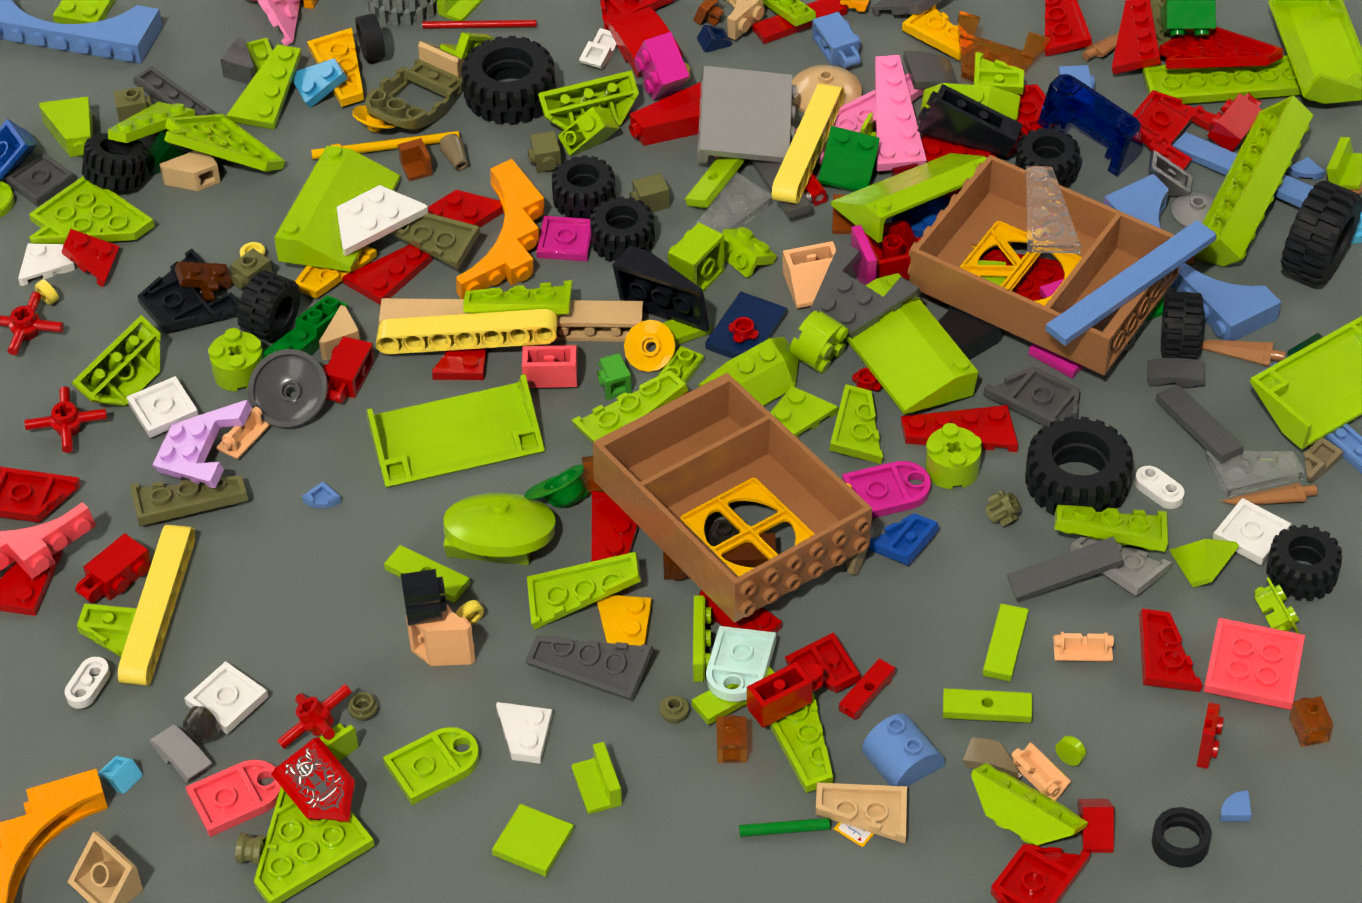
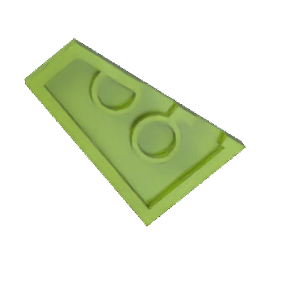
M845 384L828 450L878 464L882 463L883 454L879 446V431L876 429V414L872 391Z
M791 386L770 413L798 438V435L807 429L813 430L818 427L820 421L826 417L832 418L838 414V406Z

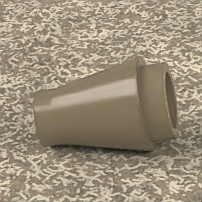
M456 134L444 136L440 140V151L456 171L466 169L469 163L466 159L462 138Z

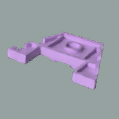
M247 400L171 424L152 466L158 473L179 479L182 477L189 478L193 483L199 484L203 482L210 488H216L224 468L220 462L204 463L219 429L221 427L244 426L252 406Z

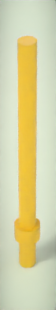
M459 131L344 146L332 144L331 146L349 148L360 154L398 149V144L422 138L425 145L440 143V140L448 134L460 136ZM325 148L311 150L312 160L319 159Z

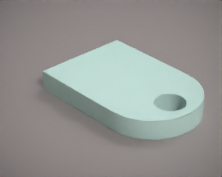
M719 626L706 670L709 690L716 697L725 701L738 702L747 700V686L767 676L776 644V632ZM730 684L739 685L736 689L726 688Z

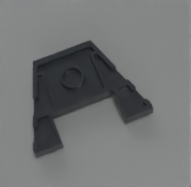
M193 249L188 250L185 253V258L181 261L204 263ZM177 261L170 266L171 271L163 278L159 276L137 295L139 304L164 333L237 316L239 300L232 292L207 304L193 287H181L175 272Z

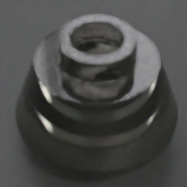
M721 519L712 524L705 537L711 546H717L740 532L727 519Z
M193 706L183 721L184 728H182V731L193 742L202 744L216 740L219 737V723L214 715L204 706Z

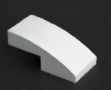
M600 28L593 42L588 41L579 58V62L602 69L618 49L611 32Z

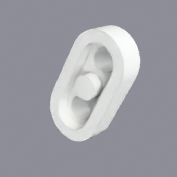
M1143 466L1137 470L1135 486L1139 491L1166 509H1175L1182 505L1185 491L1178 482L1154 466Z
M91 657L82 662L65 688V696L71 707L77 709L86 708L94 702L110 677L109 666L105 659Z

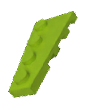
M277 44L226 117L234 123L275 130L302 55L301 48Z
M573 280L563 281V286L551 287V282L540 283V288L527 289L524 285H518L505 292H502L501 288L466 291L463 301V313L550 309L557 316L569 314Z
M1057 505L1054 530H1059L1066 534L1074 533L1096 540H1105L1114 536L1118 544L1143 547L1150 551L1158 550L1165 552L1168 544L1167 511H1157L1156 515H1145V510L1133 509L1132 514L1119 513L1117 508H1106L1102 512H1096L1093 507Z
M632 552L527 576L531 625L534 630L641 582L637 553Z

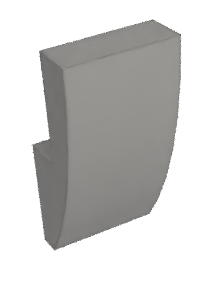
M174 724L149 741L166 764L171 763L186 783L209 769L212 765L202 750Z

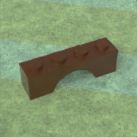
M761 533L759 536L776 552L775 533ZM745 542L722 555L725 560L731 563L755 568L768 561L750 542ZM663 551L664 580L691 579Z

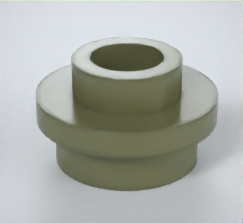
M367 692L356 693L348 704L349 714L357 720H367L373 717L378 709L376 699Z
M668 696L660 703V714L669 723H680L688 715L689 705L683 697Z

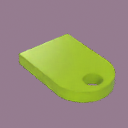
M446 727L433 731L384 756L383 763L411 805H414L468 777L478 765L479 750L475 738L469 732L460 728ZM461 744H465L470 747L467 751L458 752L455 750V748Z

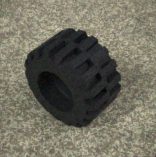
M1038 128L1037 131L1031 130L1028 132V135L1024 134L1017 143L1015 166L1068 188L1076 180L1080 147L1076 139H1072L1069 133L1064 134V131L1060 129L1058 131L1054 130V128Z
M108 133L93 135L86 140L84 145L82 175H84V178L89 183L100 188L119 191L134 189V187H138L144 182L148 154L147 148L139 140L123 143L108 139Z
M582 155V157L574 156L570 160L565 159L562 161V165L558 164L552 173L554 206L558 208L560 214H565V217L590 219L594 208L599 207L601 202H608L610 198L616 199L614 171H612L610 165H606V161L603 159L598 160V157H587V155Z
M619 197V199L610 198L608 202L603 201L599 204V207L594 208L593 214L590 216L591 244L593 250L597 251L598 256L605 257V260L611 262L612 260L616 261L629 245L649 252V249H653L655 242L654 214L648 205H644L643 201H635V198L632 197L628 199L624 197Z
M268 270L258 272L246 285L238 304L237 322L240 329L269 342H276L278 339H281L289 331L297 316L301 296L299 285L293 280Z
M1168 291L1165 295L1160 346L1163 357L1196 359L1199 355L1203 325V297L1201 293Z
M1296 525L1289 526V530L1283 529L1279 532V535H1275L1273 538L1266 574L1269 575L1268 577L1272 584H1274V587L1278 584L1281 586L1288 598L1293 596L1295 600L1301 601V598H1306L1307 601H1313L1314 597L1321 599L1325 596V593L1329 594L1332 592L1333 586H1336L1343 557L1341 555V546H1337L1338 541L1335 538H1330L1329 532L1319 531V527L1313 526V528H1309L1307 525H1301V527L1297 528ZM1297 561H1305L1312 565L1302 564Z

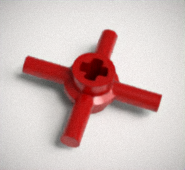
M32 292L27 306L15 308L10 316L0 315V326L9 327L10 331L14 334L7 350L11 355H17L22 342L34 339L38 335L39 330L60 333L64 330L63 322L40 320L39 315L35 313L42 298V295L38 292Z
M63 386L59 389L60 403H57L52 408L50 416L26 419L24 423L26 430L52 427L61 436L62 451L70 453L73 451L72 436L79 432L81 423L107 419V411L105 408L80 412L71 403L70 388Z
M344 684L326 700L321 702L316 697L307 698L303 693L298 694L295 697V702L298 704L295 714L299 718V722L277 739V742L285 749L306 731H310L314 736L322 735L326 740L332 739L335 735L334 730L331 728L334 718L330 712L348 697L352 691Z

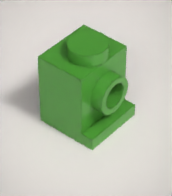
M620 353L601 358L598 363L600 370L597 371V377L600 385L604 386L606 400L616 398L625 392L627 394L632 393L631 374Z

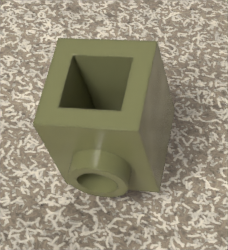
M143 87L114 91L119 122L152 105L150 95L145 96Z
M555 131L530 135L531 149H528L530 164H535L537 173L555 170L558 164L561 165L560 148Z
M661 173L632 181L633 191L630 192V197L635 198V201H643L644 205H648L651 208V212L670 208L669 188Z
M254 248L230 264L232 282L237 288L243 290L251 278L257 275L258 272L264 270L273 272L271 260Z

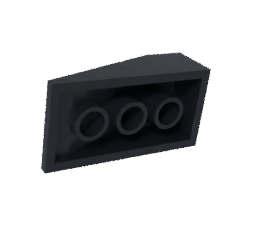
M629 245L612 264L620 301H643V311L706 332L710 329L703 289L653 253Z

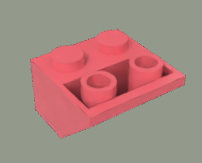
M578 344L523 346L522 373L526 375L529 388L577 387Z

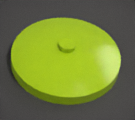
M485 493L464 498L450 506L444 514L443 531L447 540L463 551L488 557H512L534 552L547 545L555 534V515L544 503L536 499H527L524 495Z

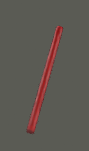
M537 20L423 21L422 27L423 29L537 27Z

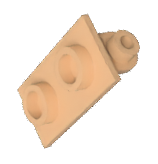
M258 407L252 408L245 425L234 426L228 434H224L222 441L216 449L238 460L270 426L269 423L262 420L261 409Z
M1060 632V635L1053 636L1055 661H1113L1112 647L1114 645L1113 635H1108L1107 632H1104V634H1087V636H1082L1080 633Z
M1032 742L1024 750L1018 748L1011 755L1013 763L1019 772L1042 794L1055 801L1071 783V780Z

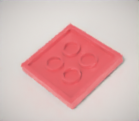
M1218 618L1204 692L1291 710L1305 635Z

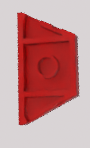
M600 0L604 29L609 30L606 24L608 20L647 7L655 10L675 0Z
M454 190L428 207V213L476 225L479 228L504 213L499 200L460 190Z
M0 466V517L39 523L80 488L79 477Z
M1023 844L992 884L990 893L997 903H1059L1089 862L1091 853L1087 851H1081L1080 855L1062 853V848H1041L1038 845Z

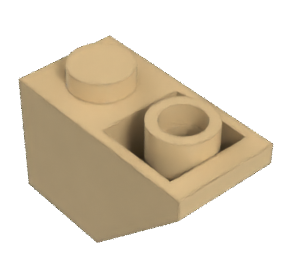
M192 151L159 164L163 183L167 186L200 191L221 182L216 161L211 155Z

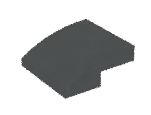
M904 51L903 61L914 89H927L941 83L958 84L949 59L929 52Z

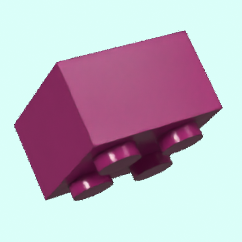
M668 32L644 40L635 56L634 63L637 71L643 75V84L647 94H650L654 101L679 92L689 78V73L672 33Z

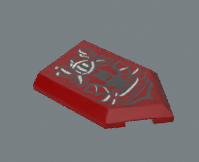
M319 737L309 741L271 773L273 778L307 819L350 822L355 780Z

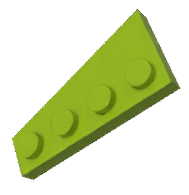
M157 102L109 128L108 139L123 143L132 142L167 129L165 128L167 118L195 116V109L186 108L184 104L179 103L167 104Z
M669 370L639 385V390L629 394L625 392L617 396L618 401L606 407L600 405L592 409V414L582 419L580 416L572 419V423L576 429L593 443L597 439L681 397L689 390L686 383Z
M812 692V703L769 725L805 793L816 790L817 783H833V773L823 738L818 707Z

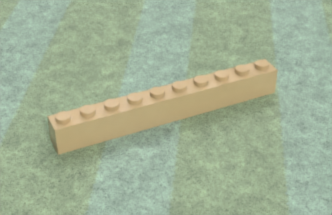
M382 298L379 324L386 319L471 313H463L464 299ZM571 300L569 314L558 316L556 339L554 341L625 342L626 335L630 329L639 322L644 321L643 301Z

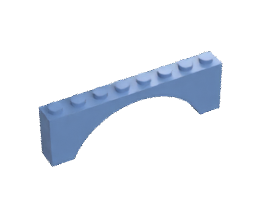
M0 0V39L139 64L143 62L163 27L159 9L139 5L118 16L103 21L85 24H60L35 18L22 11L12 0Z
M1151 174L1104 196L1103 204L1160 228L1159 217L1166 207L1169 189L1154 174ZM1185 262L1180 265L1179 276L1170 286L1178 292L1201 293L1203 297V320L1213 329L1217 336L1229 341H1236L1278 320L1282 303L1266 286H1243L1222 282L1198 272Z

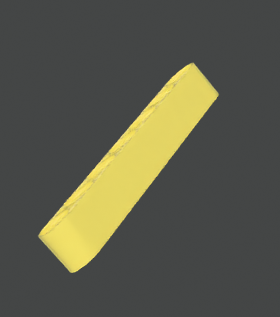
M821 83L817 85L773 182L772 200L793 204L800 202L826 143L830 128L834 125L842 107L844 87Z
M550 309L386 319L378 325L376 348L384 354H402L550 344L556 339L558 316Z
M164 525L119 663V683L145 686L151 684L194 547V527Z

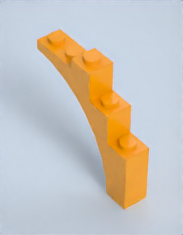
M513 159L490 169L491 186L500 199L505 215L503 228L488 254L471 269L456 277V292L461 299H464L466 291L486 289L490 286L498 285L505 279L512 286L518 282L526 281L529 277L533 276V258L527 251L533 249L539 242V228L533 220L544 215V197Z
M97 769L26 789L29 800L23 803L26 815L0 822V903H14L21 879L28 867L52 839L83 818L108 809Z

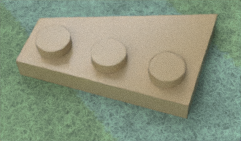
M817 783L816 815L906 844L907 786Z

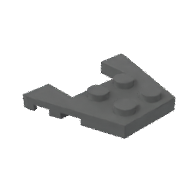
M841 241L810 309L811 312L815 310L819 312L820 310L849 329L847 336L853 339L879 322L881 316L891 310L893 312L902 307L901 304L911 297L915 299L921 292L919 287L900 277L884 296H881L852 278L847 273L861 258V254L857 249Z

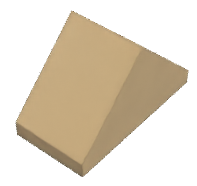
M341 305L319 341L322 360L327 361L331 359L333 348L338 346L343 336L360 340L359 330L346 306Z

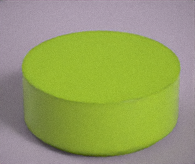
M1064 736L1055 746L1058 757L1070 766L1079 765L1086 757L1084 745L1075 737Z

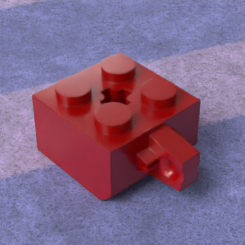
M900 220L884 224L883 241L877 243L866 234L877 258V278L899 273L902 278L909 279L908 268L911 263L909 251L913 243H918L922 238L915 237L909 223Z

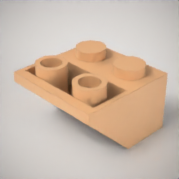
M833 241L783 251V275L796 309L812 306L836 252Z
M448 605L447 612L442 613L443 621L408 626L407 622L411 651L430 666L470 665L475 662L472 625L466 618L459 617L452 612Z

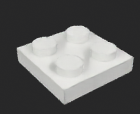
M176 376L127 396L129 406L149 438L168 431L171 424L198 416V410Z
M1242 498L1216 529L1213 539L1237 542L1239 547L1235 552L1262 566L1269 557L1271 543L1275 535H1279V532L1283 529L1289 530L1291 523Z
M225 661L184 699L188 707L228 734L268 698V693L262 686Z

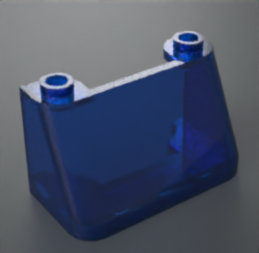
M1059 75L1050 83L1038 124L1045 129L1050 128L1052 124H1060L1061 128L1065 130L1072 123L1109 148L1104 156L1111 160L1108 171L1118 177L1139 157L1142 151L1143 141L1139 120L1072 75Z

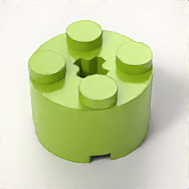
M815 310L800 325L799 330L802 331L799 339L793 338L789 351L795 358L824 374L831 364L830 360L834 356L840 357L844 352L846 344L843 341L849 329L824 312Z
M230 328L225 331V334L216 338L208 348L212 373L216 384L228 391H238L237 388L246 387L247 390L253 370L263 359L261 341L251 333L240 331L237 328Z
M953 423L943 425L941 429L930 435L926 444L925 468L931 482L945 489H953V486L962 485V488L967 487L977 479L981 460V439L978 436Z

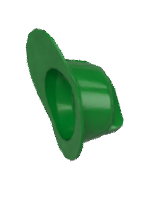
M582 464L570 467L559 475L532 486L525 492L524 497L527 499L544 497L555 507H570L588 494L581 476L585 467Z

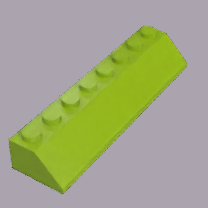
M1294 95L1259 111L1202 224L1217 234L1216 241L1194 255L1195 259L1224 267L1234 262L1238 263L1246 256V249L1255 238V231L1264 220V213L1274 200L1273 195L1283 182L1282 177L1291 166V159L1300 148V141L1303 135L1310 128L1309 123L1313 114Z

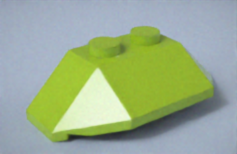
M630 70L538 93L544 117L564 131L593 106L608 108L617 125L621 126L639 92L633 71Z
M941 83L927 88L923 92L921 110L924 106L929 107L927 101L933 91L938 92L941 85L944 84L1015 121L1018 120L1021 96L993 86Z
M140 315L71 383L91 402L125 407L128 404L127 396L141 391L160 372L161 333Z
M785 337L769 338L727 361L703 380L698 387L728 373L764 407L785 395L791 386L795 387L799 359L790 353V344Z
M987 763L974 769L971 773L985 815L994 820L997 826L1018 834L1021 840L1028 844H1035L1037 846L1072 836L1086 828L1088 824L1086 820L1080 818L1072 810L1009 774L996 770L995 767Z

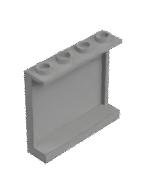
M704 66L700 91L697 163L707 164L709 155L782 163L795 133V126H791V120L795 118V106L791 105V99L795 100L796 85H792V75Z

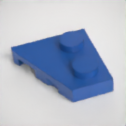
M914 513L903 518L898 523L885 527V533L873 539L871 538L868 550L909 566L939 531L938 522Z

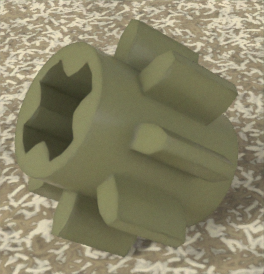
M1001 490L987 498L990 504L986 505L985 510L993 523L1001 522L1004 527L1018 519L1016 513L1020 511V504L1012 493L1005 495L1004 491Z

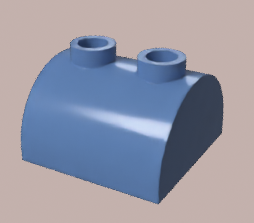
M904 713L892 715L881 721L870 731L863 742V754L890 786H909L945 766V759L914 721Z

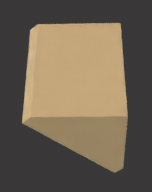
M422 41L419 42L420 60L462 78L461 69L464 59L439 49V46Z
M98 831L93 832L67 883L89 903H128L143 891L137 867Z

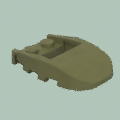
M417 58L414 60L415 65L412 68L408 69L403 66L396 71L394 77H385L380 81L378 89L370 91L365 99L367 112L376 118L401 128L412 130L423 128L448 112L463 92L462 78ZM411 82H414L445 98L441 102L438 101L434 104L432 110L425 112L424 109L414 107L401 98H395V96Z

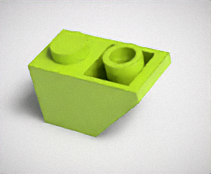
M593 106L562 131L558 138L569 156H573L603 143L620 128L608 108Z

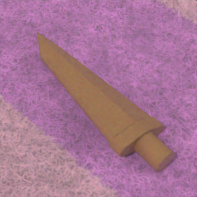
M1119 33L1087 46L1086 51L1082 53L1083 59L1088 61L1093 57L1106 56L1116 48Z
M1206 340L1201 342L1200 349L1261 364L1266 367L1270 366L1271 360L1282 361L1286 355L1285 351L1273 350V342Z
M1297 482L1232 497L1221 502L1237 505L1242 498L1255 505L1306 502V497L1316 496L1318 491L1316 484L1302 486Z

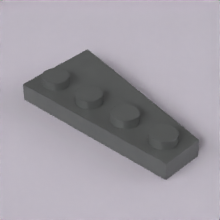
M536 635L525 662L529 666L633 701L654 648L652 645L644 644L637 646L620 642L613 644L601 643L596 640L578 641L572 638Z

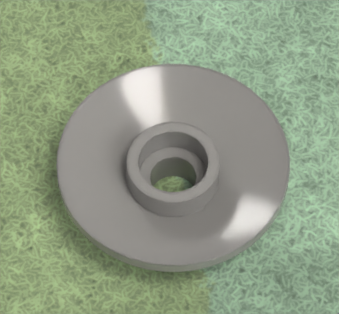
M1191 192L1188 196H1179L1172 203V217L1185 228L1196 220L1202 223L1214 198L1198 192Z

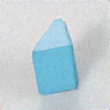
M115 756L98 772L101 781L117 792L124 794L142 777V772L133 759Z

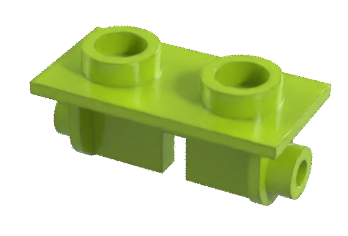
M1266 578L1269 586L1266 588L1258 587L1254 591V599L1263 614L1274 610V612L1265 616L1270 627L1288 632L1294 628L1296 633L1300 634L1295 625L1300 620L1292 606L1285 607L1283 601L1287 600V597L1281 586L1278 584L1274 587L1270 578Z

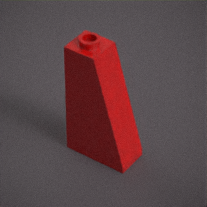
M701 82L631 113L629 131L632 137L637 138L643 146L697 135L699 130Z

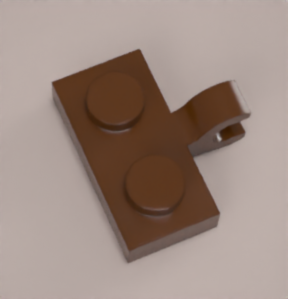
M177 262L175 267L180 286L201 288L204 300L214 301L213 290L218 291L219 288L230 289L232 284L226 264Z

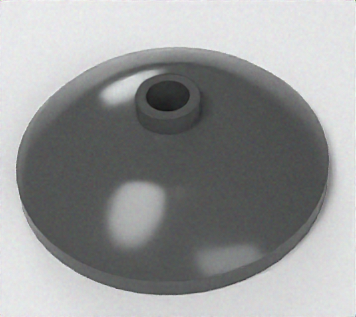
M295 349L279 350L266 356L253 370L248 384V397L252 408L258 407L261 409L262 420L279 428H294L312 420L322 409L328 393L327 376L320 363L308 353ZM291 390H296L295 396H288Z

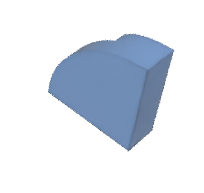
M1306 157L1290 166L1288 174L1298 179L1306 177L1318 180L1324 177L1325 170L1309 157Z
M323 481L302 495V500L305 504L314 508H329L341 503V496Z
M1248 790L1236 792L1225 800L1220 813V821L1251 820Z

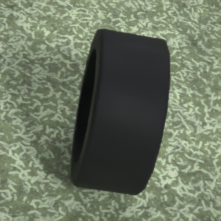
M372 13L356 17V31L366 62L384 58L385 45L376 15Z
M1185 807L1170 808L1162 812L1155 820L1151 843L1153 851L1159 859L1168 865L1180 868L1192 867L1202 862L1208 854L1212 832L1208 821L1197 811ZM1181 826L1195 832L1200 840L1199 844L1192 848H1179L1168 843L1163 834L1165 830L1171 827Z

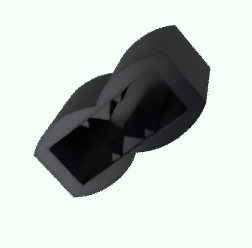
M436 569L401 574L408 626L443 621L442 613L447 612L445 595H441L445 594L443 576L437 577Z

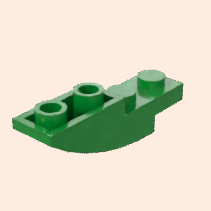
M326 295L296 318V327L263 351V359L273 352L284 349L300 350L312 356L320 348L319 341L341 305L346 306L348 310V304Z

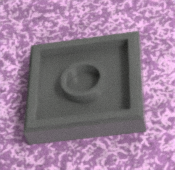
M44 152L5 177L6 184L37 207L76 181L74 173Z

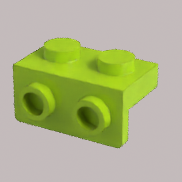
M745 227L723 230L724 259L746 278L751 277L756 265L774 264L777 255L769 249V245L755 238L751 230Z

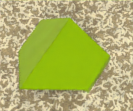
M1202 539L1170 549L1169 551L1194 588L1211 583L1239 545L1235 541Z

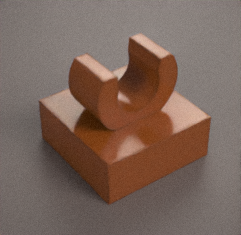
M705 0L698 7L693 20L699 25L707 20L711 25L716 26L721 20L720 17L724 14V11L717 7L719 0Z

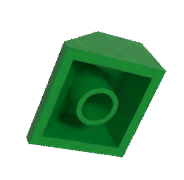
M1166 0L1160 9L1163 33H1170L1171 37H1183L1185 33H1194L1195 37L1209 36V33H1213L1216 29V0Z
M831 126L825 143L818 181L821 184L853 192L869 186L880 138Z

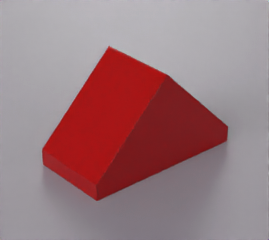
M1078 799L1079 816L1088 822L1086 828L1080 831L1082 850L1089 853H1113V805L1109 799Z

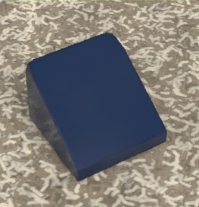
M704 25L697 36V41L704 52H711L732 45L724 28Z

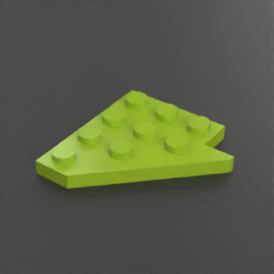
M223 114L173 117L166 120L165 128L169 130L165 135L164 140L166 142L264 172L282 170L285 160Z
M84 176L29 214L31 222L41 228L29 237L31 244H64L70 229L107 242L137 240L155 227L151 217L111 190L89 183Z
M281 787L254 878L255 888L266 903H281L374 847V839L352 812L350 822L307 819Z

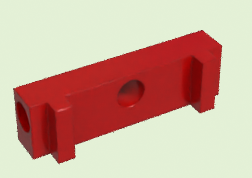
M879 658L841 700L839 711L854 720L859 719L862 716V711L884 686L892 682L896 667Z

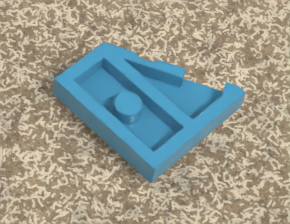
M333 58L295 71L292 81L304 102L311 108L348 77L340 63Z

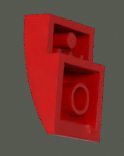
M651 7L606 22L625 63H630L637 79L643 77V75L637 71L634 59L644 40L670 32L660 16ZM676 42V45H677V47H678V49H679V52H680V54H681V57H683V53H682L681 49L679 48V46H678V44H677V42Z

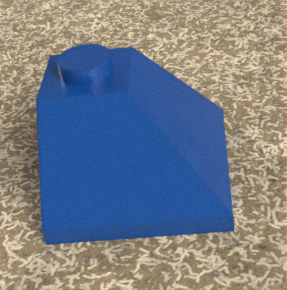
M9 119L0 127V181L19 166L37 146V142L29 131Z

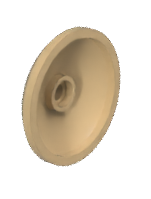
M835 65L812 66L799 72L792 79V85H796L795 100L791 99V102L804 114L819 83L844 87L842 106L862 96V86L859 79L850 71Z

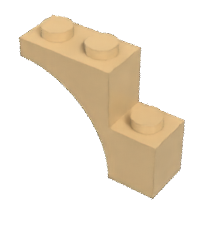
M725 0L734 8L733 12L727 17L729 38L738 39L764 16L763 0Z

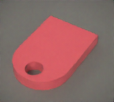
M248 760L185 787L187 795L209 837L259 816L275 807L281 788L271 775L276 768L275 766L262 760ZM264 778L274 779L269 785L263 786L259 784Z

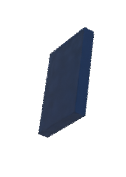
M740 291L706 340L705 349L732 359L771 338L786 317L787 307ZM739 317L750 318L754 322V329L758 331V337L737 343L733 340L734 335L729 331V325Z

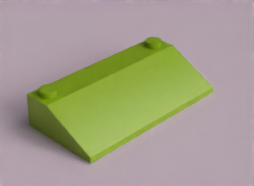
M1269 0L1268 3L1303 97L1309 101L1323 104L1362 100V47L1343 0Z
M326 146L274 237L278 261L351 272L364 247L344 256L337 207L379 185L394 191L401 179L400 175L352 149Z
M949 153L831 201V206L856 226L861 225L867 235L877 243L883 241L884 222L887 218L962 188L965 180L974 175L978 164L984 163L987 158L985 156Z
M896 273L877 278L865 286L884 296L901 275ZM918 297L915 299L909 298L901 304L902 307L894 312L891 310L881 316L879 322L853 339L848 336L845 337L903 414L966 398L974 394L979 371Z
M1362 316L1250 378L1251 385L1282 433L1301 450L1362 415Z
M525 374L520 375L519 381L513 384L379 414H373L372 408L367 409L369 430L385 488L545 452Z

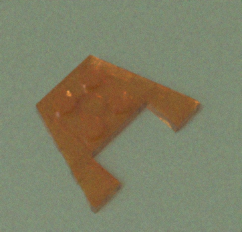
M959 11L957 21L961 78L974 81L976 52L983 53V58L995 62L997 59L1009 66L1020 68L1025 73L1046 49L1050 38L1029 32L1023 50H1019L976 37L975 33L980 17Z

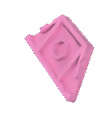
M258 0L272 26L278 25L283 32L284 38L281 40L285 46L293 43L301 0Z

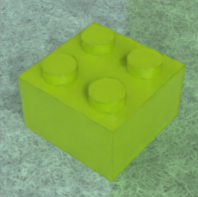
M698 222L691 230L685 233L684 237L676 245L669 249L667 255L669 266L702 288L704 293L725 271L724 234Z

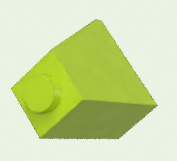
M80 97L40 102L39 107L43 124L69 157L83 156L86 140L93 136V117L89 98Z

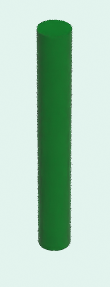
M829 818L739 825L740 837L830 830Z

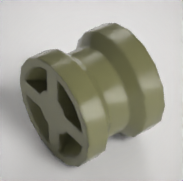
M241 833L236 843V862L244 864L246 861H249L258 866L266 836L259 835L254 838L250 837L247 833Z

